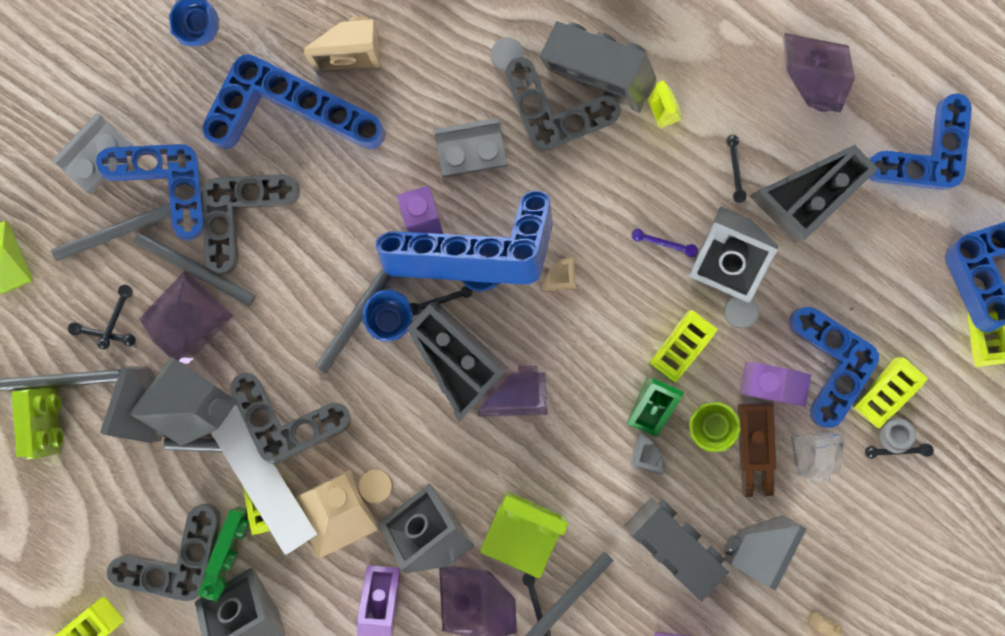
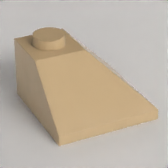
M363 16L352 17L349 19V22H340L304 48V56L316 73L380 68L378 31L375 22Z
M351 470L294 497L317 533L316 536L310 539V542L318 559L379 529L365 499L359 492V486Z

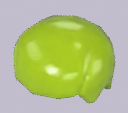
M720 402L701 405L694 411L689 421L691 438L699 448L707 452L720 453L729 449L736 442L741 431L740 420L730 406Z

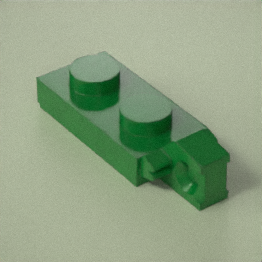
M238 506L229 510L204 572L206 575L198 596L217 602L228 585L224 578L226 570L230 571L234 566L238 556V552L234 551L238 539L245 537L250 526L249 520H247L246 508Z

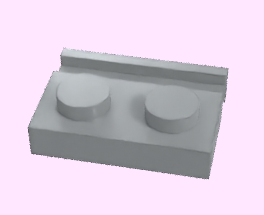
M96 113L52 161L86 193L92 195L106 180L101 176L97 168L96 158L99 152L109 147L134 145L108 123L103 116ZM112 157L109 158L108 164L103 165H107L110 171H114L120 163H117L116 158Z
M499 118L434 129L443 178L507 167Z

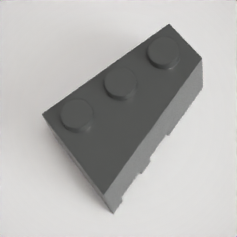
M556 21L539 56L548 70L584 87L587 83L605 90L603 96L614 97L616 94L629 100L632 103L631 109L639 113L656 81L655 73L644 48L634 43H628L627 46L618 43L612 36L606 33L598 32L597 35L587 32L583 26L574 22H569L567 25Z
M853 145L750 195V197L794 243H797L810 236L878 168L856 145Z
M437 301L430 303L407 328L425 363L431 368L436 377L439 388L446 395L455 411L454 414L458 422L464 418L508 370V367Z
M650 498L624 526L638 543H641L659 563H662L702 602L729 573L722 565L726 559L712 546L706 550L697 542L701 535L687 522L682 527L675 521L673 517L677 512L663 499L657 503Z

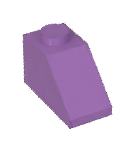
M429 186L397 195L407 232L444 234Z
M745 362L740 394L806 407L811 374L766 364Z
M367 565L357 618V636H393L400 568Z

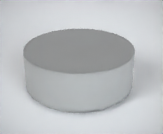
M512 38L500 39L494 44L491 51L494 67L505 73L510 61L519 57L524 58L523 47L517 40ZM518 64V65H515V71H516V70H518V69L520 68V65H519V64Z
M732 297L726 302L723 313L725 320L731 326L745 328L751 326L757 320L759 309L753 299L748 303L737 297Z
M896 418L882 426L879 438L881 444L888 451L903 453L915 444L916 431L908 421Z

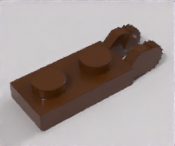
M773 403L738 404V417L741 428L739 435L740 470L742 471L744 497L753 496V471H763V493L765 496H774V470H776Z

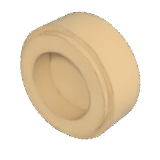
M381 469L369 470L359 481V492L370 503L383 502L388 498L393 489L390 475Z

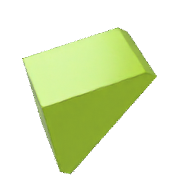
M8 221L0 223V293L5 294L33 281Z

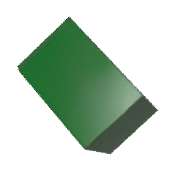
M646 377L627 424L657 437L682 399L684 392L654 378Z

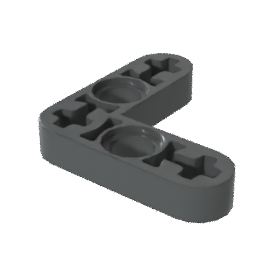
M519 57L510 61L506 67L505 77L528 138L532 146L538 150H549L607 127L616 122L620 116V105L611 96H601L553 115L533 63L527 58ZM518 64L522 69L527 68L529 70V73L525 76L527 86L534 83L536 89L526 90L521 95H518L516 89L523 88L520 79H513L511 76L515 72V65ZM534 95L540 99L541 109L538 113L530 114L523 108L525 97ZM601 102L605 106H611L613 112L609 114L610 119L606 120L604 116L597 117L592 120L595 126L591 128L589 116L584 111V108L589 107V114L601 108ZM544 113L547 115L548 120L541 121L545 130L551 129L553 133L549 137V144L545 145L543 140H536L535 135L540 133L537 123L531 127L528 120L538 119ZM570 114H578L583 119L584 124L581 131L573 133L566 128V118Z
M283 174L221 177L208 180L202 188L204 258L207 267L219 274L230 273L236 268L238 263L236 209L292 205L300 196L298 183L290 176ZM269 182L268 187L271 189H279L282 187V183L285 182L288 187L292 188V192H288L286 198L283 199L279 193H268L265 183ZM250 183L257 184L260 189L258 198L253 201H247L243 197V189ZM233 184H236L235 195L237 202H234L235 197L232 195L221 196L220 202L216 198L211 197V192L217 191V186L220 185V188L224 191H234ZM219 217L226 218L229 225L227 232L223 235H215L212 231V223ZM213 240L221 242L229 240V245L222 244L223 254L229 256V261H225L222 268L219 263L214 262V257L220 255V246L213 245Z
M242 373L231 382V394L238 401L236 405L258 453L268 463H281L343 433L350 425L351 418L347 408L340 403H330L281 426L261 382L255 375ZM247 381L250 385L255 384V387L251 389L253 397L256 401L263 398V402L250 405L248 397L244 393H238V391L243 389L242 383ZM244 405H250V406L245 410ZM260 409L268 411L270 416L268 423L263 427H255L251 422L253 413ZM334 410L337 414H344V417L340 419L341 425L335 427L333 423H329L323 426L326 431L323 435H321L318 425L313 420L319 417L320 422L323 423L330 419L329 413ZM303 424H308L314 428V436L308 442H300L295 436L297 428ZM274 427L277 428V431L270 432L273 440L276 443L282 442L283 444L279 448L280 454L274 456L271 452H265L269 448V443L265 436H262L260 439L257 437L259 434L268 433Z
M201 504L189 512L177 564L125 554L114 559L107 568L109 581L117 587L176 600L191 601L196 599L206 575L204 572L216 544L221 518L219 510L214 505ZM204 511L207 512L206 517L211 519V523L204 526L202 535H209V538L192 536V533H198L201 528V521L197 520L196 516L201 515ZM192 543H198L204 547L205 556L202 560L195 561L189 556L188 549ZM127 563V569L137 572L142 569V566H144V569L140 575L130 574L123 578V572L119 571L118 567ZM192 568H201L202 570L195 571L192 577V583L197 585V587L187 592V586L182 584V581L189 578ZM152 569H159L164 573L165 582L162 586H155L150 582L149 573Z

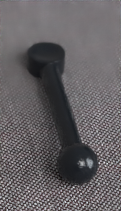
M729 135L726 143L731 150L735 192L732 198L735 202L741 203L746 200L747 194L742 190L737 153L739 138L736 135Z
M121 285L118 289V294L120 295L103 337L97 340V346L101 350L109 348V338L125 300L133 294V289L128 285Z
M463 286L460 291L421 304L410 303L413 316L418 315L421 310L435 301L442 304L460 297L470 298L473 295V290Z
M77 322L70 323L68 326V332L71 335H80L81 333L96 337H103L104 331L85 328ZM112 333L109 338L110 340L123 342L128 347L133 346L136 342V338L132 334L123 336Z
M923 443L919 447H911L903 453H893L887 449H876L874 446H868L864 453L869 459H874L878 455L920 454L929 457L934 453V448L930 444Z
M525 573L522 581L528 587L538 622L543 615L534 587L535 577ZM550 630L544 636H551Z

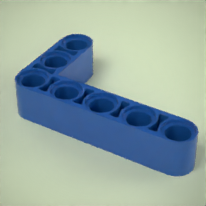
M250 54L242 55L235 60L202 126L206 139L218 148L230 149L239 142L260 98L263 97L364 148L375 149L383 143L385 138L384 128L379 119L373 114ZM251 67H257V75L252 79H245L246 71ZM282 81L288 83L285 92L274 94V87L277 83ZM236 96H243L241 106L237 109H230L231 100ZM316 96L317 103L313 108H303L302 104L305 98ZM336 111H346L347 117L344 122L339 124L332 123V115ZM371 124L377 127L376 134L373 137L367 139L361 137L360 133L364 126ZM221 125H227V134L223 138L216 139V129Z
M531 191L522 196L510 238L398 231L384 233L378 237L375 244L382 269L387 275L398 277L523 285L534 283L542 274L553 227L550 198L542 191Z
M1005 222L962 236L948 248L945 254L946 264L971 320L976 328L983 332H993L1005 325V285L994 263L1005 258ZM992 237L1000 241L1002 248H998L993 244ZM960 248L968 250L971 259L964 257L961 254ZM974 277L984 283V290L975 285ZM988 308L996 311L998 321L989 316Z

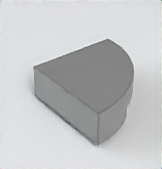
M639 433L630 465L663 475L664 461L659 448L650 438Z

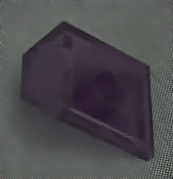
M785 33L783 44L786 71L806 104L821 112L834 111L841 113L855 80L849 45Z
M184 271L139 319L152 341L170 358L173 357L180 363L186 364L202 350L233 315L189 273Z
M518 366V373H510L479 406L478 417L548 415L545 372H538V366Z
M454 565L439 568L442 632L460 636H508L517 633L515 598L490 571Z

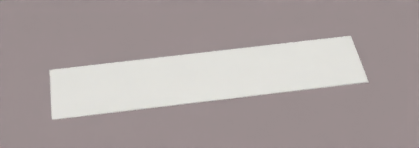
M235 404L220 427L211 432L286 556L316 536L317 533L275 465L265 461L258 453L241 413Z

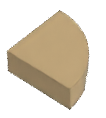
M574 256L561 259L549 269L544 278L543 291L576 289Z
M813 612L808 620L812 627L826 636H841L844 630L841 625L817 612Z

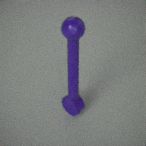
M635 229L632 232V239L636 242L644 240L684 252L687 257H694L698 253V248L694 244L681 245L644 234L641 229Z

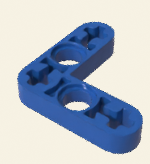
M956 93L947 96L937 104L931 156L880 151L869 157V160L874 165L883 159L884 165L895 166L899 164L897 170L889 169L882 174L880 168H878L869 179L878 183L947 190L959 185L964 179L972 111L969 99L965 95ZM953 103L956 109H960V113L954 117L953 112L947 110V107ZM952 122V126L945 127L946 124ZM946 133L953 134L958 140L957 148L953 151L946 149L943 145L942 140ZM956 157V159L948 162V158ZM909 162H916L921 166L922 175L919 179H913L908 176L906 168ZM948 166L947 170L949 173H953V178L946 181V176L941 175L940 171Z
M183 144L109 147L99 152L96 158L97 168L101 176L107 180L127 181L168 178L171 220L174 233L178 238L187 241L194 240L200 236L203 231L198 163L196 153L191 147ZM162 154H167V161L178 160V155L184 154L186 160L191 161L186 162V167L180 168L178 162H167L168 169H163ZM143 155H152L157 159V165L152 170H143L138 166L139 158ZM126 156H132L131 162L134 171H128L127 164L117 165L116 171H110L109 167L103 164H108L109 158L112 157L116 158L117 163H128ZM184 184L191 186L195 192L194 196L186 201L180 200L175 195L176 188ZM190 208L191 222L197 223V225L192 226V231L186 232L184 226H178V224L184 222L183 209Z
M802 307L791 314L789 319L791 330L838 361V364L810 408V417L816 425L833 428L842 422L879 362V353L872 344L819 310L812 307ZM810 314V322L812 324L822 327L824 322L826 326L819 333L811 327L802 329L803 323L799 320L800 316H808ZM832 330L838 331L842 337V343L836 349L830 348L826 343V336ZM856 351H867L865 357L868 359V362L858 364L855 369L856 372L861 373L860 376L852 371L845 370L846 366L854 368L859 358L855 356ZM843 375L848 376L852 381V389L845 395L839 393L836 388L837 380ZM829 393L833 397L843 400L842 405L836 402L832 405L830 412L834 414L832 419L825 418L822 420L823 413L820 412L821 407H829L834 400L827 397Z

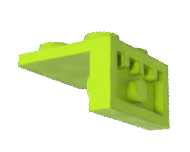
M44 388L11 391L16 458L36 459L61 453L64 433L59 427L58 414L61 412L62 404L61 398L57 394V389Z
M506 491L480 552L531 576L540 578L559 535L564 536L569 522L567 517Z

